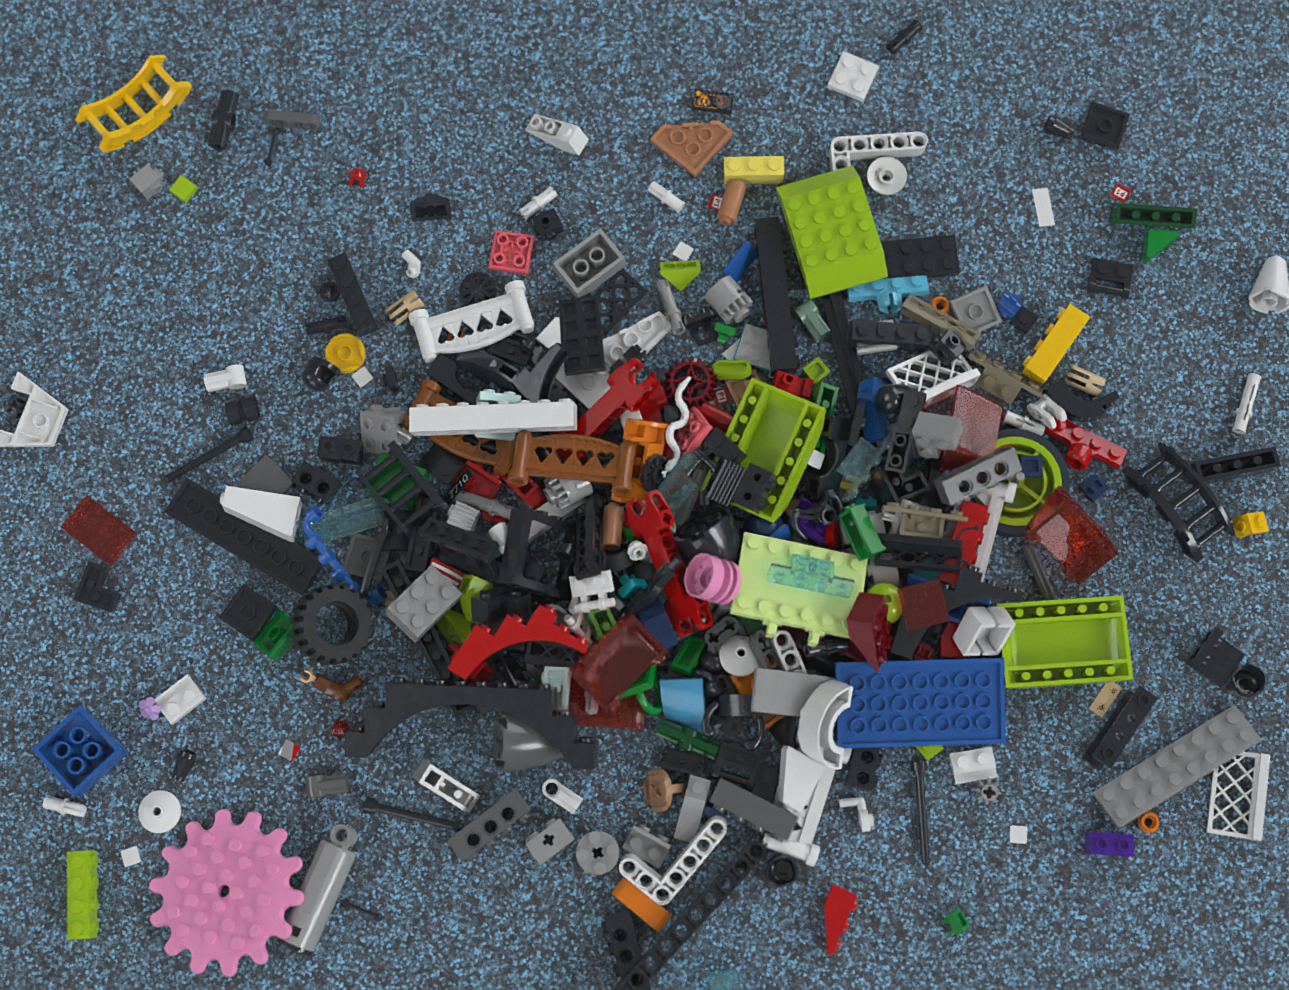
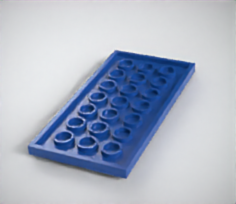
M1004 658L893 660L882 663L879 672H876L868 661L835 662V680L853 686L850 707L844 709L836 719V745L839 747L871 748L1006 743Z

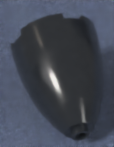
M717 505L713 506L710 512H705L701 515L697 513L676 529L677 536L674 537V541L689 562L696 555L705 553L738 565L742 537L728 506Z

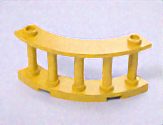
M165 55L149 56L141 70L120 90L100 101L82 105L79 109L75 121L77 123L89 121L103 137L99 145L103 153L125 147L124 143L130 140L136 142L154 131L172 115L170 111L176 104L180 106L193 86L188 81L175 82L163 69L162 64L166 59ZM156 73L170 87L163 98L149 84V81ZM141 89H144L157 104L148 113H145L132 98ZM125 102L140 118L130 125H127L114 111ZM107 114L120 129L109 132L97 118Z

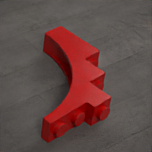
M545 604L544 607L539 605L527 625H524L525 620L516 614L513 616L507 615L495 635L491 634L493 630L486 625H475L448 666V669L467 680L472 672L490 655L516 643L536 640L552 641L575 648L585 654L589 648L586 645L588 640L578 634L576 637L568 633L570 629L560 622L558 625H555L554 623L558 618L555 614L557 610L548 604Z

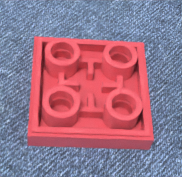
M495 230L489 270L528 275L534 235Z
M694 406L689 410L687 424L682 428L676 429L673 434L680 448V454L687 460L691 459L694 450L700 446L712 429V426L699 409Z

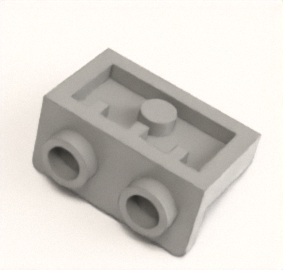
M639 824L638 827L633 825L622 848L660 868L671 848V845L668 844L669 839L660 834L657 837L649 834L651 829L642 824Z

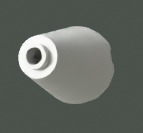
M1272 256L1266 259L1249 294V305L1256 311L1268 314L1269 310L1275 311V314L1289 308L1287 264L1280 256Z

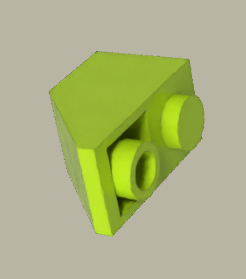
M465 574L458 589L462 593L459 601L466 620L478 623L472 621L471 597L479 594L482 590L493 587L494 584L474 575Z

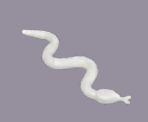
M690 376L678 385L675 392V401L681 411V418L670 423L666 430L665 438L674 456L673 459L665 464V471L661 472L663 478L666 477L667 472L677 467V462L680 458V448L673 434L676 429L685 426L689 419V410L682 399V391L691 380Z

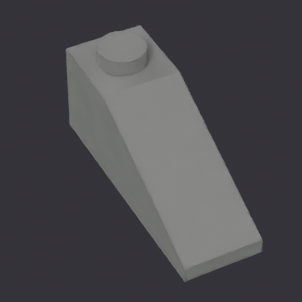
M425 759L421 761L412 775L417 782L468 814L480 797L479 794Z
M690 775L674 838L691 842L697 835L711 780Z

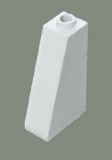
M226 486L225 492L221 493L220 504H222L225 512L287 541L294 542L302 508L300 497Z

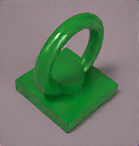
M654 651L618 663L613 696L617 700L635 694L640 706L650 715H658L663 710L660 680L655 674L657 655ZM653 687L656 694L655 707L648 703L643 691Z

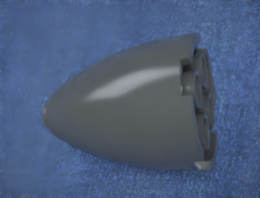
M497 709V713L500 714L499 718H494L493 749L495 756L498 758V760H494V766L497 772L531 769L564 757L555 744L537 728L515 715Z

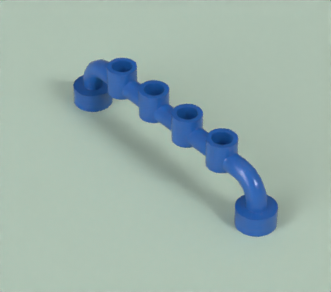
M311 505L305 510L306 516L302 522L303 531L308 537L305 539V544L310 549L315 547L321 553L318 555L319 562L324 566L328 563L334 569L331 572V576L336 582L342 580L350 587V590L356 589L360 592V585L351 579L347 569L336 560L333 551L327 548L322 542L321 536L312 530L311 522L317 523L323 518V514L316 505ZM380 586L374 588L370 592L371 596L367 598V604H382L385 602L388 596L384 589Z

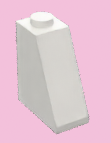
M785 745L781 751L778 801L783 804L782 808L792 814L794 811L801 813L825 767L790 746Z

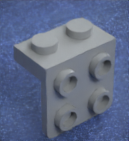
M377 404L371 405L369 409L360 412L363 451L389 455L391 449L387 445L393 440L398 444L397 424L403 422L408 411H401L398 407L383 408L382 405Z

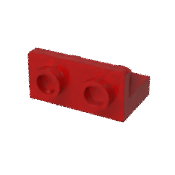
M467 460L465 463L467 466L460 476L469 467L472 478L463 489L486 499H494L503 487L500 481L501 477L492 471L490 474L483 470L484 466L475 461L472 463Z

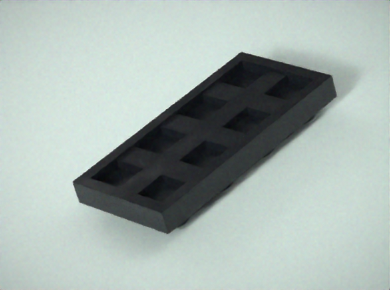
M598 295L560 300L559 313L562 345L567 346L571 350V353L564 361L565 375L572 376L606 371Z

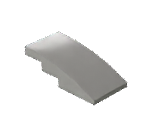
M755 668L751 711L801 717L800 711L811 694L820 684L829 680H835V678Z

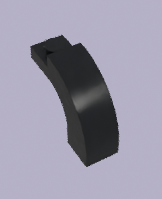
M1065 379L1047 386L1042 394L1049 396L1052 401L1064 409L1067 419L1077 422H1090L1100 419L1105 414V411L1114 407L1115 402L1120 398L1118 393L1114 391L1093 401L1079 399L1071 392Z
M721 694L714 697V701L719 702V707L715 710L714 716H782L751 711L752 694Z

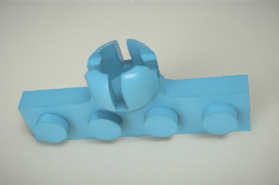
M926 275L880 279L847 289L849 302L876 300L879 310L884 314H889L887 306H891L892 314L899 312L902 309V298L908 297L910 294L914 296L929 295Z

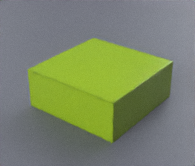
M180 175L169 191L187 203L198 190V187Z
M819 357L802 368L803 373L808 379L814 380L813 384L822 381L831 373Z

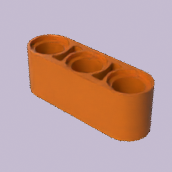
M625 877L620 880L611 892L659 933L673 916Z

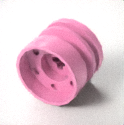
M705 553L696 555L690 561L684 577V585L690 596L719 605L730 603L736 597L741 584V572L738 565Z

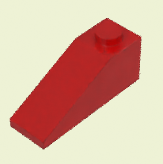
M508 473L504 476L498 475L525 505L532 506L533 510L538 509L547 501L541 488L530 477L527 485L516 486L507 481Z

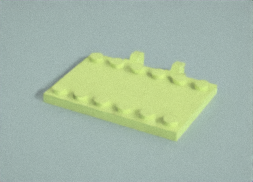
M744 532L738 562L741 572V584L736 597L732 600L730 614L762 620V624L767 625L765 637L769 638L776 636L778 626L786 625L805 629L806 632H809L807 646L816 647L819 642V636L823 637L824 633L851 639L846 620L859 592L864 591L868 559L859 562L857 556L853 554Z

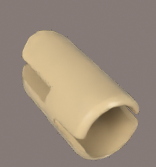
M414 290L384 310L388 314L404 303L403 306L389 316L391 320L409 310L393 323L395 326L409 318L408 315L411 312L424 307V303L420 298L417 299L418 295Z
M1072 364L1071 369L1089 377L1085 379L1068 372L1067 376L1081 381L1085 385L1083 387L1065 379L1067 385L1098 397L1102 390L1092 384L1104 386L1106 379Z

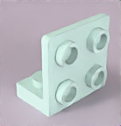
M545 666L541 674V683H550L551 687H557V712L562 709H568L571 668Z

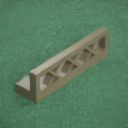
M912 294L907 297L902 305L901 314L921 325H930L931 331L936 334L940 332L944 334L951 329L967 346L965 350L968 352L972 351L981 335L980 332Z

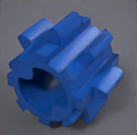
M1006 292L996 305L999 309V314L1004 318L1008 316L1012 319L1023 304L1019 301L1021 298L1014 292L1012 294Z

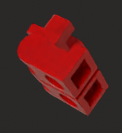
M777 370L774 374L772 386L808 400L814 380L801 379L795 375Z

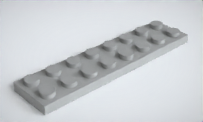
M1234 704L1093 792V795L1119 830L1261 741V738Z

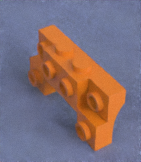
M635 418L626 419L623 439L633 441L636 446L631 479L633 491L629 496H619L612 492L611 500L626 503L639 498L646 505L645 494L648 492L642 488V483H640L641 468L646 463L648 457L653 456V454H663L668 424Z

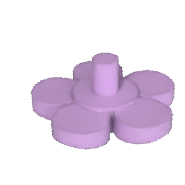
M152 697L141 700L139 707L143 709L141 715L144 718L150 717L151 720H156L162 708L159 704H154L155 699Z

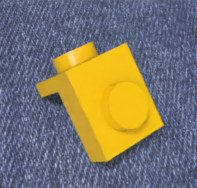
M1263 511L1246 513L1232 518L1237 538L1269 531Z

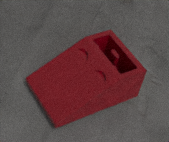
M859 592L846 620L848 633L851 640L873 669L879 672L882 663L886 662L888 649H891L893 645V638L890 637L889 633L891 623L887 618L888 604H885L884 595Z

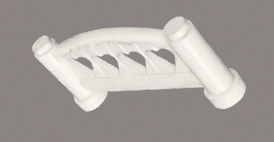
M515 280L506 284V295L429 317L428 311L425 309L411 312L408 315L409 321L414 326L425 362H433L439 353H460L486 347L508 337L517 330H521L524 334L534 331V322L525 297L526 288L524 282ZM501 310L513 319L510 324L496 325ZM481 316L493 324L492 329H485L483 332L477 331ZM462 322L474 330L472 335H465L463 338L457 336ZM442 328H445L454 335V340L440 344L438 340Z
M1010 481L1009 484L998 482L996 487L985 488L977 495L988 507L987 513H990L987 525H983V529H981L984 537L981 545L976 546L975 553H978L975 565H973L979 567V572L983 573L982 582L985 577L1004 502L1013 504L1018 483ZM967 497L963 500L970 501L971 498ZM961 504L956 505L953 511L959 512ZM948 521L946 531L949 532L948 539L952 537L956 524L955 521Z
M796 735L795 742L799 745L797 751L804 754L800 746L799 738ZM844 748L843 764H847L852 748ZM823 765L825 769L806 803L808 809H804L801 813H793L799 817L797 823L802 829L793 831L789 841L783 839L782 843L771 838V832H765L762 844L766 848L803 860L806 865L814 867L820 851V846L812 844L836 770ZM778 784L774 805L782 808L783 804L778 801Z

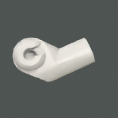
M406 250L402 254V258L409 263L406 275L410 278H416L420 274L421 262L414 254Z

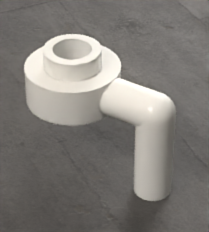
M861 796L839 799L840 808L857 806L861 832L871 831V827L874 826V819L872 813L868 814L865 799Z

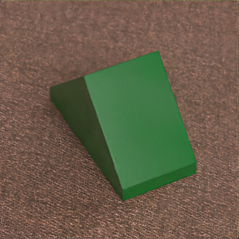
M1149 228L1143 238L1142 263L1145 265L1171 245L1180 234L1177 231Z

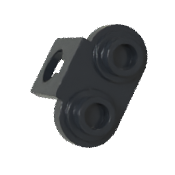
M711 306L702 308L699 315L693 316V313H688L681 317L685 329H691L698 347L716 341L710 321L716 319L719 315ZM701 326L710 334L706 340L698 337L699 327Z

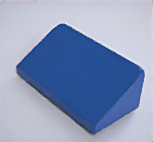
M748 241L743 243L725 267L723 278L730 275L737 283L755 260L757 254Z

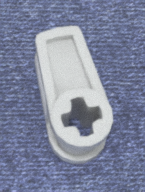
M1042 394L1035 403L1027 405L1030 415L1052 430L1057 426L1054 417L1062 422L1067 420L1064 409L1052 401L1046 394Z

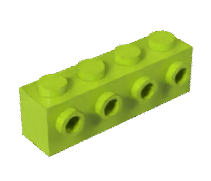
M97 851L67 852V940L97 938L99 929L97 921L99 906L97 899Z

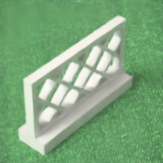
M930 350L891 367L885 372L893 384H905L919 392H925L927 397L924 408L974 386L981 375L977 368L972 370L962 355L951 362V370L940 367L941 361L939 359L937 365L927 363L926 361L929 357L938 359ZM911 365L922 366L921 373L910 370ZM955 365L961 366L965 372L959 373L954 371ZM925 368L935 370V377L924 374ZM897 371L905 373V380L897 378L894 373ZM939 372L944 373V374H948V375H949V379H948V380L939 379V378H938ZM909 375L920 378L919 383L909 382ZM922 380L933 382V386L931 388L922 386Z
M1242 752L1238 755L1241 757L1239 759L1234 757L1233 760L1235 762L1224 768L1221 765L1222 771L1218 773V768L1213 770L1206 833L1262 841L1270 755ZM1244 757L1255 758L1254 767L1248 772L1239 762ZM1235 764L1244 773L1237 780H1234L1227 771ZM1252 771H1253V778L1249 775V773H1251ZM1222 773H1225L1232 782L1224 789L1217 783V777ZM1245 776L1252 782V788L1246 793L1237 784ZM1235 785L1242 796L1232 802L1225 791ZM1216 787L1220 791L1218 794H1216ZM1251 792V798L1249 799L1247 794ZM1223 794L1230 804L1220 811L1215 805V798ZM1243 797L1250 804L1249 810L1244 814L1235 805ZM1231 806L1240 815L1232 823L1223 815V812ZM1249 814L1248 820L1244 817ZM1219 815L1228 825L1222 830L1212 829L1213 819ZM1243 819L1248 825L1247 834L1238 833L1232 825ZM1230 827L1233 832H1229V831H1225V830H1227V829Z

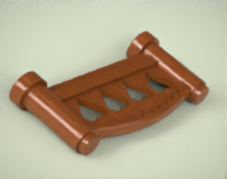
M430 379L422 381L420 385L421 390L411 407H416L417 404H427L428 407H436L438 403H446L449 406H456L455 403L439 396L441 387ZM409 411L403 419L402 426L407 428L408 430ZM519 432L516 433L515 439L512 441L495 439L497 452L494 455H490L488 451L480 449L481 445L492 439L478 438L479 443L476 446H472L469 442L462 440V437L466 434H461L458 437H453L452 435H433L427 437L457 456L478 463L493 465V471L500 476H504L512 466L516 439Z
M521 430L517 435L512 469L508 471L507 481L510 484L524 486L528 484L529 476L610 483L612 484L611 491L619 496H629L632 494L633 483L631 479L636 449L633 441L624 440L621 445H616L602 439L573 434L532 437V433L527 430ZM537 447L552 449V452L543 462H540L535 452ZM558 449H563L564 451L571 450L573 454L561 464L555 452ZM583 451L584 453L592 452L594 455L582 466L576 453ZM599 453L614 455L612 461L605 468L602 467L597 458Z

